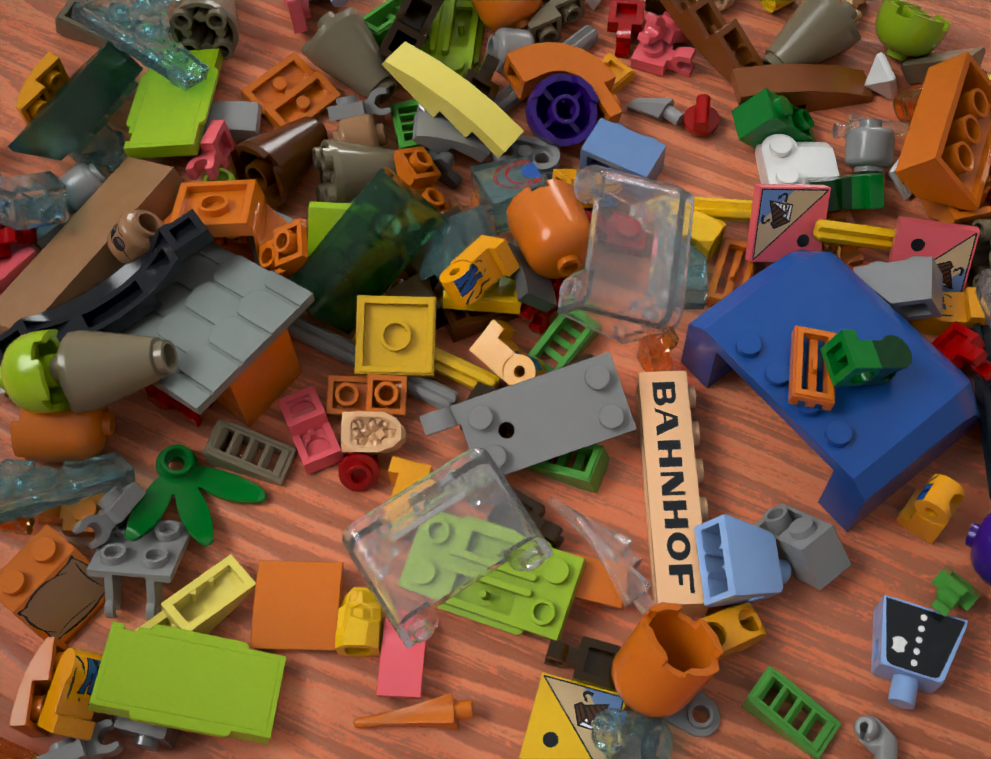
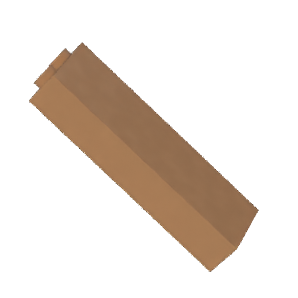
M127 157L0 295V335L9 330L19 319L62 305L89 291L122 268L125 264L118 261L108 247L107 237L110 230L121 215L129 210L152 212L161 222L172 213L180 185L184 183L175 168Z

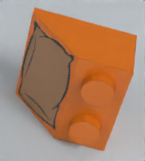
M46 524L0 570V602L44 641L47 637H56L65 644H68L104 606L106 600L104 578L87 576L86 569L90 561L52 527Z

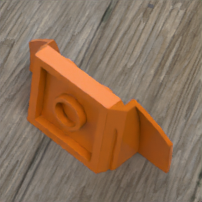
M256 179L181 183L172 213L162 221L163 225L171 223L193 209L213 237L237 238L240 236H253L258 261L259 245L274 239V229L288 224L266 203L265 195Z

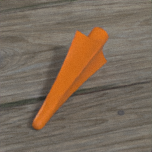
M451 692L397 710L358 717L354 719L353 724L356 728L404 726L459 729L458 720L474 718V706L472 700L457 702V699H454Z

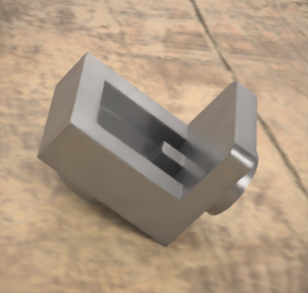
M113 715V720L115 721L113 727L125 737L133 738L132 744L134 746L153 752H158L160 745L175 749L180 735L178 729L136 722L129 718Z

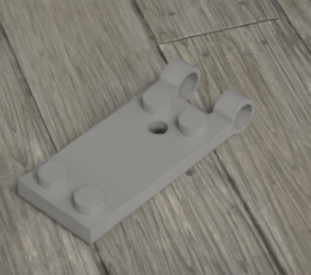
M610 351L419 416L425 436L461 425L474 464L439 475L445 495L637 429ZM508 422L513 425L514 434L511 438L505 439L499 435L498 428L502 423Z

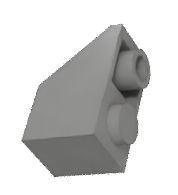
M912 256L906 260L887 263L875 261L865 266L853 268V271L907 321L942 317L943 274L933 256Z
M780 503L778 506L766 511L764 516L753 524L774 535L778 557L789 562L791 574L819 590L851 566L834 526L802 511Z

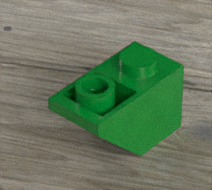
M764 88L731 111L739 140L754 149L756 144H762L768 136L773 134L790 136L795 142H816L812 130L814 121L809 112L804 108L799 109L791 104L785 96H779L767 88Z

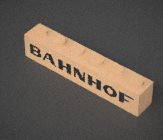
M686 370L638 372L636 401L653 605L661 602L676 603L683 607L680 613L688 617L706 616L709 607L704 605L694 527L708 519L706 496L699 497L698 483H703L704 479L702 458H695L694 446L699 445L700 442L698 421L691 420L690 409H695L696 407L695 386L688 385Z

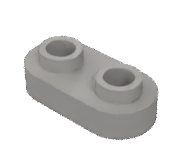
M520 135L499 158L490 151V160L499 169L503 167L502 170H506L508 167H511L509 171L522 174V168L529 164L527 162L531 161L541 173L542 178H547L544 171L554 168L559 169L560 151L557 146L546 144L538 138ZM527 160L526 164H522L523 162L516 163V161Z

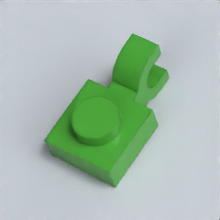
M946 565L931 582L938 588L935 592L938 597L931 606L944 617L952 608L957 609L959 606L968 611L978 600L982 592Z

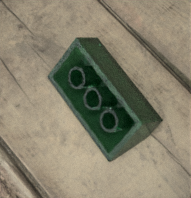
M111 38L70 76L7 147L13 152L61 161L72 151L79 155L93 141L89 136L90 132L96 135L108 123L109 120L105 117V114L110 117L122 106L124 101L120 96L125 99L139 85L135 78L143 68Z
M381 168L311 253L305 264L290 279V281L313 293L315 301L305 311L344 333L351 334L356 328L357 295L382 296L447 217L390 168Z

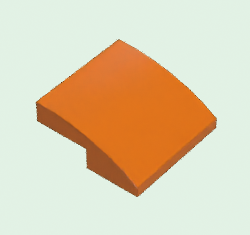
M294 51L242 89L241 97L245 101L259 103L262 106L261 117L274 128H278L306 116L315 118L336 102V98H340L341 93L319 70L313 72Z
M259 560L253 605L251 648L336 650L335 634L337 630L338 609L343 600L344 562Z

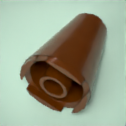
M306 116L238 143L229 154L230 169L235 180L256 179L265 195L266 203L273 209L279 207L287 201L313 165L312 149L313 147H320L321 142L324 139H328L327 130L319 120Z

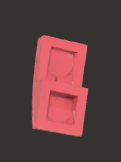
M314 385L277 399L307 475L343 460V453Z
M386 613L376 693L378 697L422 700L425 658H427L429 614Z

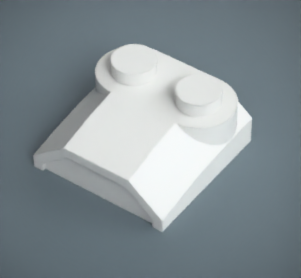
M773 134L768 136L762 144H756L754 154L761 184L808 185L809 180L840 176L834 150L827 142H795L790 136Z

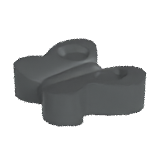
M431 150L427 153L430 154L433 162L442 174L438 180L447 187L456 189L462 182V177L451 168L455 162V157L446 151L439 154Z

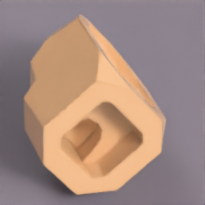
M342 412L341 452L343 454L354 452L387 454L397 451L406 443V429L397 417L386 412Z

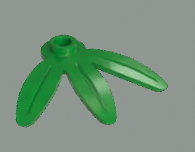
M171 445L163 449L157 456L156 471L159 477L145 490L146 494L132 509L127 521L125 537L130 541H137L148 534L162 519L171 498L175 497L178 514L188 533L200 545L209 546L214 540L213 523L209 508L199 489L216 498L240 504L263 503L267 499V494L262 488L243 477L216 468L197 465L196 457L191 450L183 445ZM180 462L184 468L182 470H172L169 468V464Z

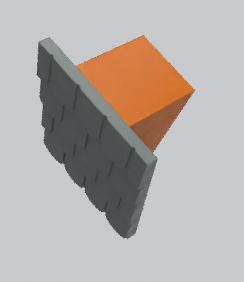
M211 242L199 252L182 261V264L188 271L187 274L155 294L162 305L120 333L170 340L174 344L178 355L177 369L175 372L169 373L166 378L152 385L199 415L216 401L247 427H250L302 374L287 328L315 299L312 292L272 270L268 271L245 257L235 255Z

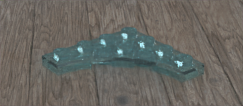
M84 0L73 5L71 15L73 19L83 24L89 31L97 33L111 42L117 49L125 51L136 58L145 67L153 69L164 76L173 85L187 90L207 79L209 67L192 55L181 42H174L169 34L171 27L167 12L179 0Z
M118 452L96 456L88 460L65 461L62 468L36 466L35 461L6 458L0 464V524L21 517H33L41 513V511L60 505L75 504L83 498L99 493H107L115 486L119 489L122 486L129 485L135 482L134 468Z

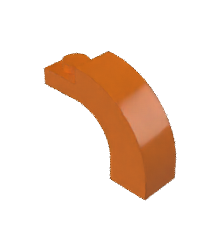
M556 42L535 43L506 54L503 75L520 101L527 98L539 82L553 74L578 75L593 87L598 96L599 103H597L598 114L596 121L603 118L613 123L619 122L623 112L618 97L613 93L611 94L616 76L596 56L581 48Z

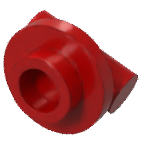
M698 95L696 97V105L689 107L684 113V127L694 135H710L718 128L719 115L710 106L711 98L709 95Z
M354 452L343 458L341 462H337L339 479L349 490L357 492L368 490L375 485L379 478L380 468L377 455L371 456L367 453Z

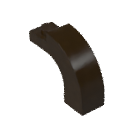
M403 0L378 52L389 57L405 41L421 50L427 39L428 31L444 0Z

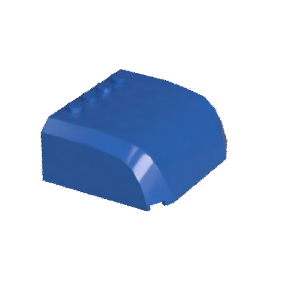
M799 250L789 253L750 278L688 324L681 363L706 388H709L734 369L834 470L818 503L846 532L851 530L978 423L980 414L971 379L832 252ZM795 325L839 333L841 330H856L859 340H881L887 335H894L902 339L911 350V364L906 369L897 371L896 375L888 383L835 387V404L831 411L822 410V405L815 404L814 408L805 407L804 401H798L797 405L788 404L791 333ZM804 338L802 389H806L808 338ZM819 340L816 391L822 392L823 356L820 348L824 345V341Z

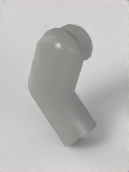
M864 715L857 718L854 723V732L858 740L874 756V759H898V741L894 734L876 717Z

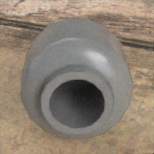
M502 27L496 31L495 35L489 37L486 54L489 53L500 60L495 71L503 74L506 54L536 42H534L531 32L527 29Z
M881 120L859 121V127L849 130L846 134V165L854 168L855 174L863 172L884 173V168L889 167L894 161V132L889 128L882 127Z
M78 162L56 181L57 190L61 194L56 199L72 215L86 203L108 179V176L93 162L89 165Z

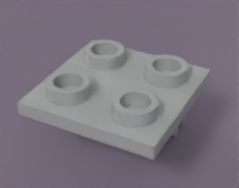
M125 517L122 522L112 529L108 540L97 548L86 572L87 576L104 578L106 599L104 614L106 618H116V610L121 609L122 576L145 578L147 593L146 619L148 621L162 611L163 582H172L192 536L188 533L182 522L160 520L144 537L137 541H130L125 537L126 525L129 517Z

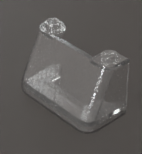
M590 165L577 170L574 181L576 198L586 204L593 203L585 270L573 273L562 282L559 290L560 296L557 313L622 344L672 332L681 321L684 309L694 214V197L691 193L677 185L599 165Z
M479 447L463 452L354 521L346 528L342 536L343 545L407 649L416 643L426 641L433 635L439 621L438 615L434 610L436 607L507 561L515 571H533L540 567L546 559L554 555L548 542L496 462L486 449Z

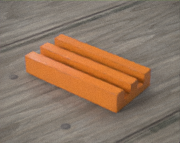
M724 237L705 299V306L712 307V304L718 303L732 292L743 252H746L747 242ZM729 248L736 249L723 295L717 294L716 291ZM748 261L742 284L752 278L756 262Z
M795 325L791 333L788 404L797 405L798 401H804L805 407L814 408L815 404L822 405V410L831 411L835 404V387H833L824 359L822 392L816 391L818 340L824 341L825 345L837 333ZM804 338H808L806 389H802Z

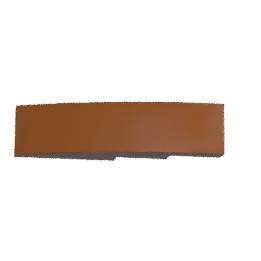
M660 0L673 21L694 47L730 82L732 69L764 65L737 19L727 23L713 0Z
M804 63L761 65L732 69L730 76L739 105L764 88L771 90L779 96H785L791 104L795 106L801 105L808 112L869 103L874 98L871 89L864 86L867 79L864 70L836 65Z

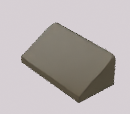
M985 47L934 52L922 57H911L902 63L901 70L908 84L922 83L925 81L929 67L967 51L981 67L986 50Z

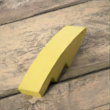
M406 41L381 64L432 117L441 112L465 138L473 132L497 158L504 154L524 132L496 103L469 81L436 58Z
M230 554L162 602V611L140 627L152 629L154 625L159 624L209 634L255 589L256 582Z

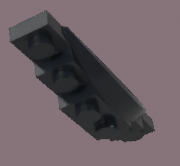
M193 209L175 221L164 224L157 229L149 240L150 249L143 256L131 263H126L113 275L80 296L45 312L21 318L9 330L0 335V366L7 347L21 335L30 332L57 329L56 337L59 342L67 333L72 331L122 332L161 306L162 304L155 294L187 274L188 271L182 264V261L199 252L215 239Z

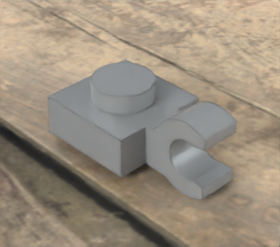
M376 88L365 101H358L357 95L336 98L337 105L327 107L330 121H338L361 114H390L393 112L392 107L380 108L377 104V98L381 94H388L389 89Z
M135 482L120 490L116 486L113 487L98 502L101 510L96 515H89L78 521L74 525L72 532L77 535L87 527H90L95 532V538L88 547L92 550L103 545L108 540L112 529L125 519L146 492Z
M106 719L95 725L91 740L83 741L80 738L77 740L75 738L60 740L49 747V752L36 757V759H101L118 755L124 750V747L119 741L103 745L105 734L115 730L113 727L115 722L111 719Z

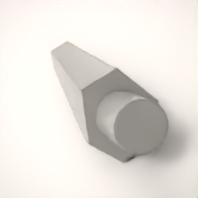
M635 98L627 105V109L656 119L659 122L665 118L675 126H678L683 121L685 115L673 107L675 102L672 98Z

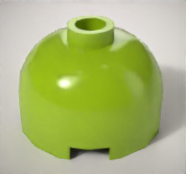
M883 0L875 21V29L879 41L888 47L886 54L895 59L906 61L908 56L922 57L937 48L945 37L951 22L938 14L935 15L934 19H930L931 15L920 10V6L903 0Z
M57 329L35 331L21 335L7 347L0 366V386L18 407L32 413H53L70 409L69 401L62 390L60 382H56L52 378L49 369L50 360L53 357H57V351L61 343L56 337Z

